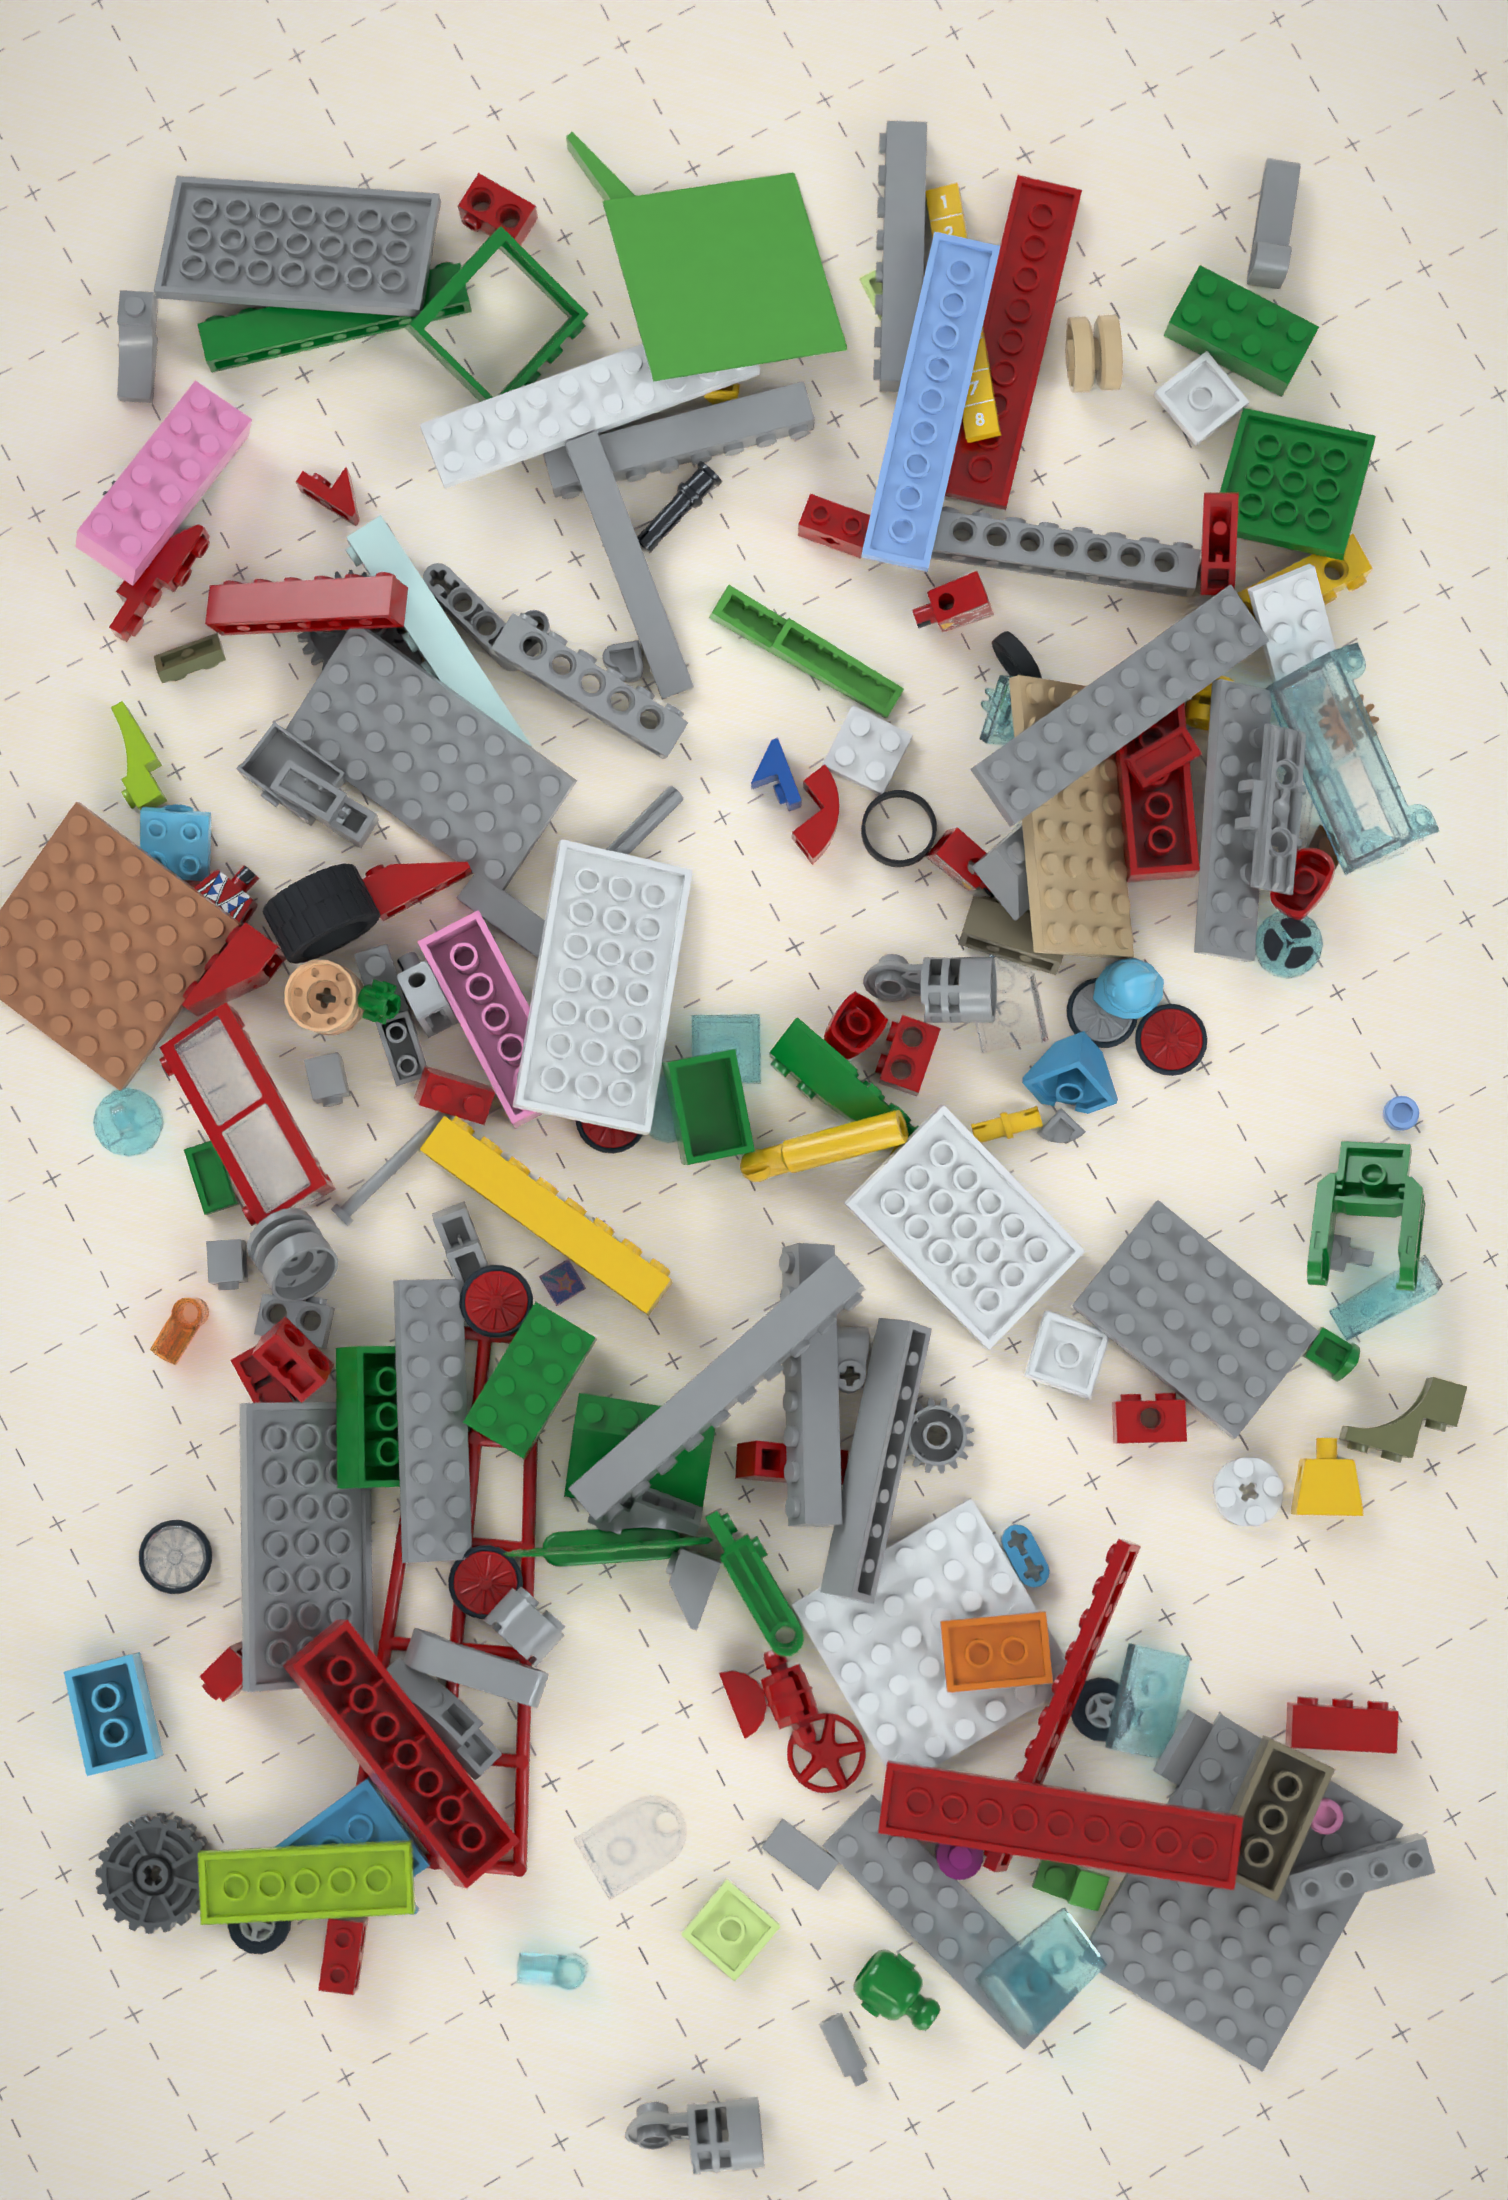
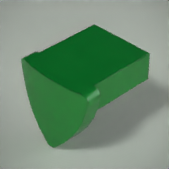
M1320 1327L1318 1330L1320 1333L1309 1345L1303 1357L1332 1374L1331 1378L1338 1382L1346 1377L1357 1365L1360 1357V1347L1353 1342L1350 1344L1326 1328Z

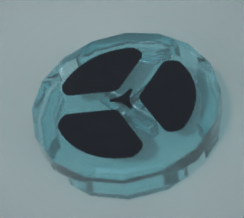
M1277 911L1265 918L1257 929L1256 957L1261 967L1273 976L1284 979L1301 976L1310 971L1321 957L1323 948L1321 931L1315 921L1308 916L1301 920H1295Z

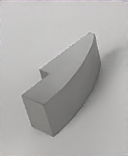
M465 1201L432 1213L433 1222L445 1249L455 1279H459L464 1285L466 1280L475 1271L489 1266Z

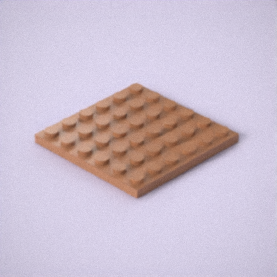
M75 802L0 909V1000L118 1090L124 1091L184 1006L181 1004L185 1000L183 994L192 982H199L207 972L204 970V967L209 959L216 953L219 955L228 945L225 941L230 932L236 926L241 927L243 924L82 803Z

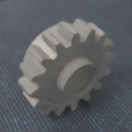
M928 1398L927 1407L925 1408L919 1402L916 1403L915 1409L917 1412L913 1417L905 1457L910 1455L915 1457L912 1466L915 1468L921 1462L925 1463L926 1473H930L932 1467L937 1466L939 1473L942 1474L945 1472V1465L948 1463L953 1469L958 1468L955 1459L960 1457L967 1460L968 1455L963 1450L965 1446L972 1447L974 1445L972 1441L967 1440V1434L974 1432V1428L965 1426V1422L970 1416L968 1414L962 1416L957 1414L960 1408L959 1404H955L951 1409L948 1408L946 1398H942L939 1405H935L933 1398ZM934 1425L942 1427L946 1434L944 1442L939 1446H934L927 1440V1431Z

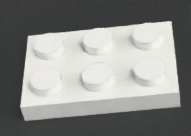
M1307 564L1247 589L1255 620L1269 639V642L1263 645V650L1273 683L1279 685L1338 660L1321 589L1313 565Z

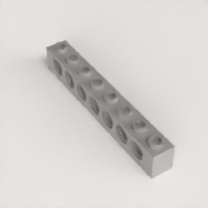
M942 507L931 559L1191 598L1196 588L1201 550L1194 549L1193 545L1185 542H1175L1173 545L1160 544L1158 539L1151 537H1141L1139 540L1127 539L1126 535L1118 532H1108L1106 535L1092 533L1091 529L1085 527H1074L1072 530L1061 529L1059 525L1051 522H1041L1039 525L1027 524L1024 519L1018 517H1007L1006 520L994 519L991 514L985 512H973L972 515L959 513V510L955 508ZM963 529L969 532L971 538L967 541H959L954 537L953 533L956 530ZM997 534L1003 538L1004 544L997 547L992 546L988 543L987 537ZM1026 539L1033 540L1037 544L1038 549L1032 552L1026 551L1021 547L1020 542ZM1059 544L1069 547L1071 554L1066 557L1059 556L1054 551V547ZM1092 549L1099 550L1103 553L1105 559L1095 562L1088 557L1087 552ZM1126 554L1134 556L1137 559L1138 565L1133 567L1126 566L1122 562L1121 556ZM1159 559L1166 560L1170 564L1171 570L1162 572L1156 568L1154 562Z

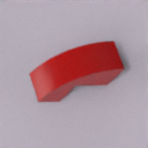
M825 764L803 780L804 790L816 803L820 811L792 832V840L812 865L825 853L831 844L839 817L837 786L830 770Z

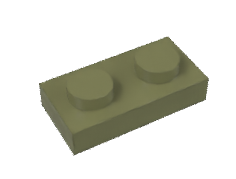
M217 633L153 656L162 684L168 681L181 680L187 674L201 669L214 668L220 662L226 660L223 646Z

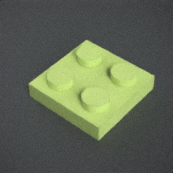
M727 1878L681 1932V1935L735 1982L778 1931L781 1924Z

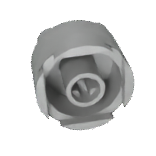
M520 1586L517 1591L512 1588L484 1621L490 1626L496 1621L497 1623L493 1629L527 1660L533 1655L529 1662L537 1667L564 1637V1634L561 1632L566 1626L547 1610L543 1614L535 1608L539 1605V1602Z

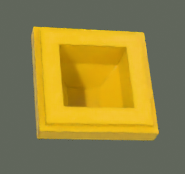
M736 383L717 391H712L705 394L704 398L712 405L738 399L740 384Z

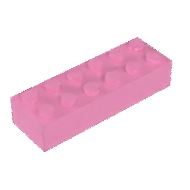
M195 380L77 530L76 548L133 586L249 436L252 419Z
M477 910L417 942L514 1128H517L543 1114L513 1107L530 1007L480 911Z

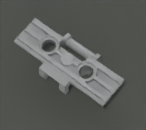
M1268 723L1264 724L1260 780L1250 779L1238 782V793L1252 792L1250 816L1236 818L1234 829H1251L1250 833L1255 835L1250 887L1293 895L1297 849L1302 848L1299 830L1302 795H1306L1307 788L1302 785L1307 733ZM1279 766L1286 770L1283 783H1280L1277 778ZM1272 846L1278 847L1279 852H1276Z

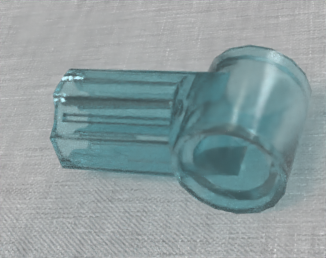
M519 1952L517 1984L561 1987L565 1990H575L582 1985L589 1973V1964L581 1954L569 1953L564 1955ZM566 1963L576 1964L580 1969V1978L577 1980L566 1978L563 1974V1965Z

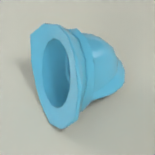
M1137 958L1119 959L1106 966L1097 978L1093 1000L1109 1014L1122 1019H1138L1152 1011L1162 1000L1164 979L1149 963Z

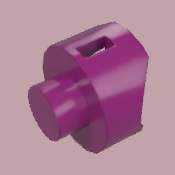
M937 1843L935 1858L940 1870L947 1877L955 1880H966L973 1877L980 1870L983 1863V1850Z

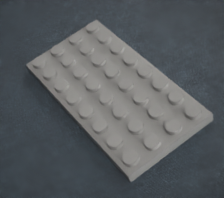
M176 176L154 286L155 296L157 299L417 317L424 307L441 206L440 194Z
M349 629L285 729L346 774L344 780L457 862H468L473 874L476 872L501 891L506 889L578 781L369 629Z
M336 1402L240 1403L243 1692L299 1689L300 1687L282 1665L337 1619H348L374 1653L371 1488L337 1489Z

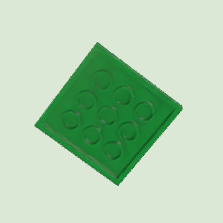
M1243 408L1219 492L1239 493L1237 538L1343 561L1376 435Z

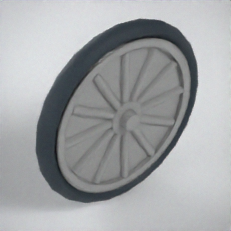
M1097 978L1089 979L1075 988L1069 997L1067 1004L1069 1026L1074 1034L1084 1031L1098 1048L1115 1047L1125 1042L1131 1036L1138 1019H1122L1104 1011L1093 1000Z

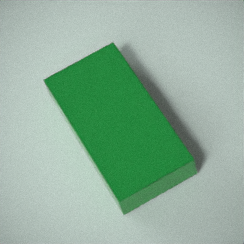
M211 1140L183 1149L204 1215L239 1205L230 1175Z

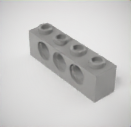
M1418 1833L1294 1866L1289 1873L1285 1885L1291 1905L1300 1911L1436 1872L1426 1838Z

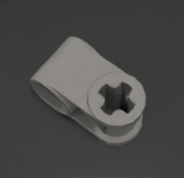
M837 1326L839 1390L847 1394L855 1393L862 1387L866 1378L869 1328ZM847 1368H852L853 1374L859 1375V1380H854L852 1386H847L846 1380L840 1379V1374H845Z

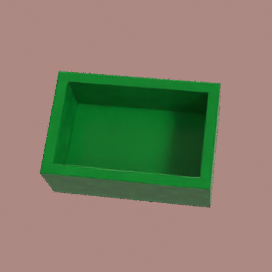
M735 1049L662 1062L681 1164L692 1165L755 1152Z

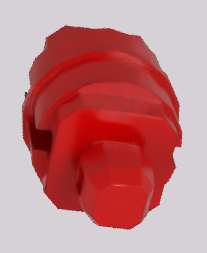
M773 1650L764 1653L766 1669H770L772 1675L761 1679V1683L768 1701L767 1706L770 1707L779 1729L792 1725L793 1731L791 1733L796 1743L800 1746L815 1741V1728L813 1723L810 1724L808 1718L820 1713L812 1693L813 1688L809 1685L801 1665L797 1664L788 1668L787 1662L789 1661L786 1656L778 1655Z

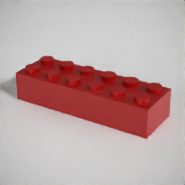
M1184 703L1115 752L1127 883L1193 878L1200 870L1190 762L1141 790L1124 762L1125 758L1183 724L1186 727Z

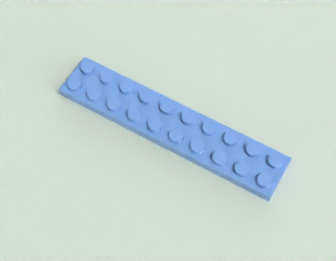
M934 232L862 550V558L928 572L1000 251L999 245Z

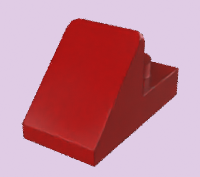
M347 467L344 468L332 488H330L331 483L317 473L311 476L304 471L301 472L295 481L301 493L354 526L358 525L360 520L352 480Z

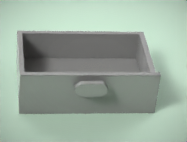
M274 722L244 762L236 769L240 775L263 791L260 795L262 798L276 808L279 804L283 805L308 825L312 826L316 821L314 817L270 790L271 784L283 765L289 759L338 789L345 783L346 780L344 778L346 774Z

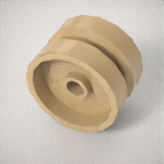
M1116 314L1098 315L1094 324V331H1092L1091 323L1087 317L1068 318L1065 360L1069 387L1072 393L1090 392L1095 376L1101 390H1120L1123 376V351L1120 323Z

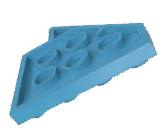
M369 1777L274 1846L286 1847L412 1840L414 1877L431 1864ZM415 1903V1909H416L415 1914H416L417 1912H419V1910H420L419 1907L416 1905V1903Z

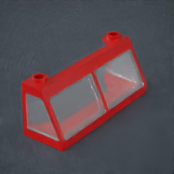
M226 1002L160 1046L159 1048L164 1056L159 1060L168 1076L170 1077L174 1074L244 1200L246 1206L242 1208V1211L249 1224L253 1226L270 1214L290 1208L302 1209L336 1190L328 1174H325L322 1167L318 1166L320 1165L318 1158L314 1156L250 1040L251 1037L243 1029L245 1024L238 1011Z

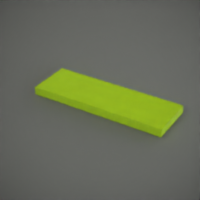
M412 1840L198 1852L201 1925L415 1914L416 1912Z

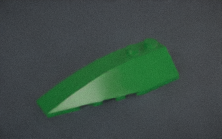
M798 1017L791 1023L769 1052V1057L773 1059L770 1065L785 1078L790 1074L799 1082L796 1088L810 1100L817 1097L821 1102L848 1121L855 1122L900 1110L906 1122L908 1137L919 1127L918 1125L914 1127L910 1124L912 1120L897 1105L893 1103L888 1105L884 1101L885 1096L882 1094V1091L873 1083L859 1080L857 1078L859 1076L857 1073L858 1069Z

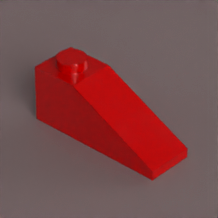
M1204 493L1200 595H1216L1229 585H1232L1235 589L1239 493Z
M468 862L390 864L386 867L380 864L369 869L365 873L366 877L362 880L380 912V918L384 922L473 873Z
M758 1440L737 1443L735 1478L787 1483L784 1476V1468L787 1463L786 1445L784 1443ZM840 1450L842 1486L848 1463V1450Z

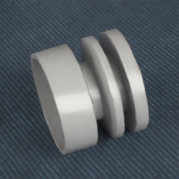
M298 1208L283 1209L267 1216L253 1229L246 1244L248 1255L255 1263L257 1269L263 1274V1278L272 1293L279 1300L286 1302L302 1301L316 1295L330 1283L338 1268V1257L327 1240L322 1236V1232L316 1226L312 1217L306 1211Z

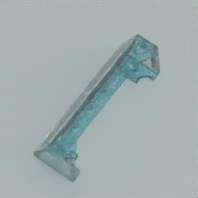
M1358 642L1330 651L1265 688V690L1270 692L1272 709L1280 727L1307 733L1303 780L1345 876L1398 857L1440 832L1432 812L1426 806L1421 804L1408 806L1353 680L1363 675L1366 669V661Z

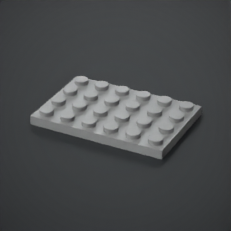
M1159 1200L1152 1205L1071 1305L1073 1309L1233 1440L1238 1437L1320 1333Z

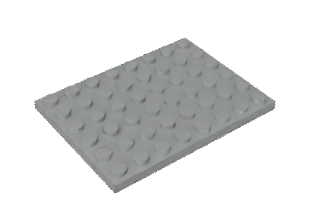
M1218 1713L1213 1722V1728L1179 1786H1176L1167 1804L1229 1813L1261 1738ZM1330 1780L1323 1797L1335 1801L1341 1807L1343 1812L1342 1825L1336 1832L1329 1835L1319 1834L1310 1827L1293 1867L1393 1840L1397 1837L1403 1824ZM1126 1873L1078 1959L1263 2072L1364 1893L1298 1911L1290 1903L1286 1885H1284L1278 1901H1275L1235 1882V1890Z

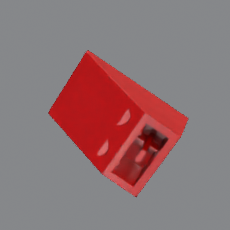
M247 922L242 927L236 926L226 938L225 942L228 945L220 955L214 954L205 965L204 970L207 971L199 982H192L183 994L185 1000L181 1005L198 1017L226 1002L228 1003L268 984L286 960L280 947Z

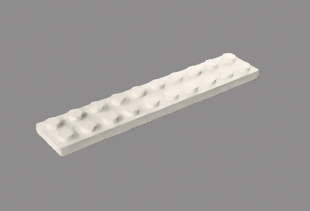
M639 344L420 424V429L443 487L447 489L563 447L565 442L589 433L607 431L711 393L712 391H717L758 376L761 369L759 365H752L653 382L643 344Z

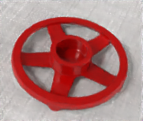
M820 1713L808 1718L810 1723L825 1719L821 1739L800 1746L791 1734L787 1745V1760L790 1770L801 1785L812 1791L834 1793L844 1790L858 1778L864 1767L866 1749L862 1735L852 1722L840 1715ZM835 1721L846 1725L855 1735L857 1742L837 1743L835 1741ZM794 1744L812 1755V1759L801 1773L798 1772L793 1759ZM859 1752L857 1767L852 1775L846 1779L839 1760L841 1757ZM822 1768H826L837 1785L829 1787L818 1786L810 1783L809 1780Z

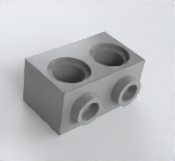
M262 1293L254 1334L263 1336L276 1324L270 1318V1312L276 1305H283L287 1311L286 1317L316 1347L327 1349L335 1308L326 1306L328 1299L312 1296L307 1298L306 1302H286L279 1300L273 1293L272 1295ZM316 1311L321 1317L320 1326L316 1330L309 1331L304 1325V1318L309 1312Z

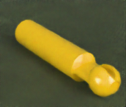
M895 1110L784 1140L782 1144L755 1149V1152L744 1154L741 1159L740 1170L746 1179L752 1182H762L776 1175L788 1172L796 1173L905 1144L908 1140L906 1122L901 1111Z

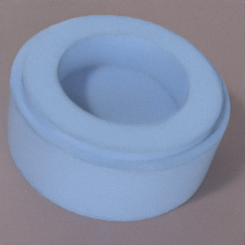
M1397 1096L1389 1100L1383 1109V1119L1386 1125L1395 1131H1405L1413 1127L1419 1119V1108L1416 1102L1407 1096Z

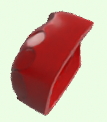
M1317 848L1297 849L1293 895L1271 891L1270 898L1274 907L1295 920L1305 918L1321 901L1333 881L1335 864L1330 855Z
M855 991L841 1003L832 1016L825 1030L824 1040L845 1059H852L864 1052L877 1040L885 1029L888 1019L873 1001Z

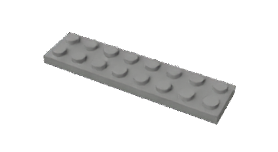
M1224 679L1212 682L1194 953L1250 962L1255 961L1259 889L1250 887L1255 835L1250 833L1251 829L1235 830L1234 827L1236 818L1250 816L1252 792L1238 793V782L1250 779L1260 780L1264 724L1271 723L1273 691Z
M459 1279L393 1281L402 1563L465 1560L466 1558H463V1555L472 1548L468 1425L463 1423L467 1416L464 1318L460 1309V1294L463 1284Z
M871 1794L823 1843V1847L1025 2050L1074 1998L958 1880L947 1877L940 1870L936 1858L917 1839L878 1833L882 1804Z

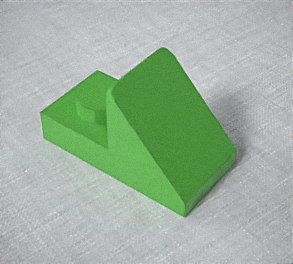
M1041 1859L1032 1888L1064 1899L1068 1904L1099 1911L1110 1877L1079 1865Z

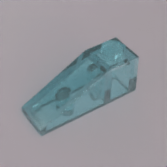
M1426 1254L1420 1257L1416 1291L1396 1290V1282L1399 1283V1268L1329 1310L1330 1315L1346 1341L1437 1294L1443 1283Z

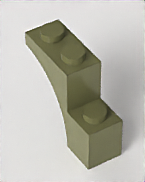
M1435 1377L1426 1378L1420 1395L1413 1405L1401 1416L1387 1424L1372 1428L1342 1426L1339 1440L1348 1442L1347 1448L1366 1454L1368 1448L1382 1451L1380 1458L1401 1463L1402 1457L1413 1458L1422 1420L1426 1421L1424 1427L1445 1432L1446 1426L1457 1427L1467 1386Z

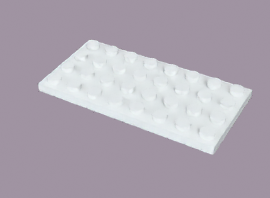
M563 839L559 841L513 1107L642 1135L650 1134L693 873L692 869Z

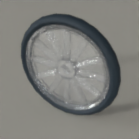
M169 1520L153 1527L144 1537L139 1550V1566L144 1578L152 1587L168 1594H182L199 1586L209 1573L212 1564V1549L205 1533L196 1525L183 1520Z

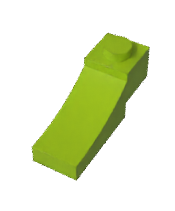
M121 701L111 707L122 732L127 756V776L121 779L126 789L121 791L131 809L135 807L139 810L143 807L156 808L167 802L166 797L151 774L152 771L161 767L162 764L129 708Z

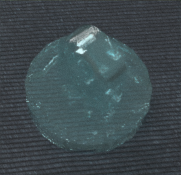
M125 1088L121 1091L115 1090L105 1096L97 1106L93 1119L95 1136L101 1145L113 1154L124 1157L139 1156L152 1149L157 1143L164 1125L162 1110L155 1099L141 1090Z

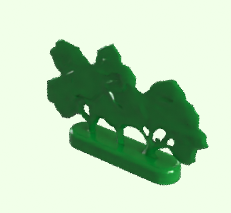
M648 1527L622 1529L620 1535L600 1529L559 1531L546 1537L542 1548L512 1550L505 1552L503 1555L509 1557L517 1556L519 1558L543 1556L549 1564L557 1567L669 1559L672 1552L678 1553L681 1546L709 1544L713 1539L710 1537L680 1538V1534L676 1531Z

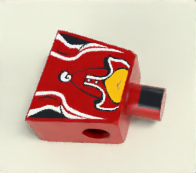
M978 571L929 590L927 594L930 603L912 609L919 629L937 622L942 632L994 616ZM954 604L951 609L943 610L946 605Z
M958 827L946 830L925 857L966 890H976L979 887L990 897H994V894L977 873L971 874L968 870L969 861L975 864L987 853Z

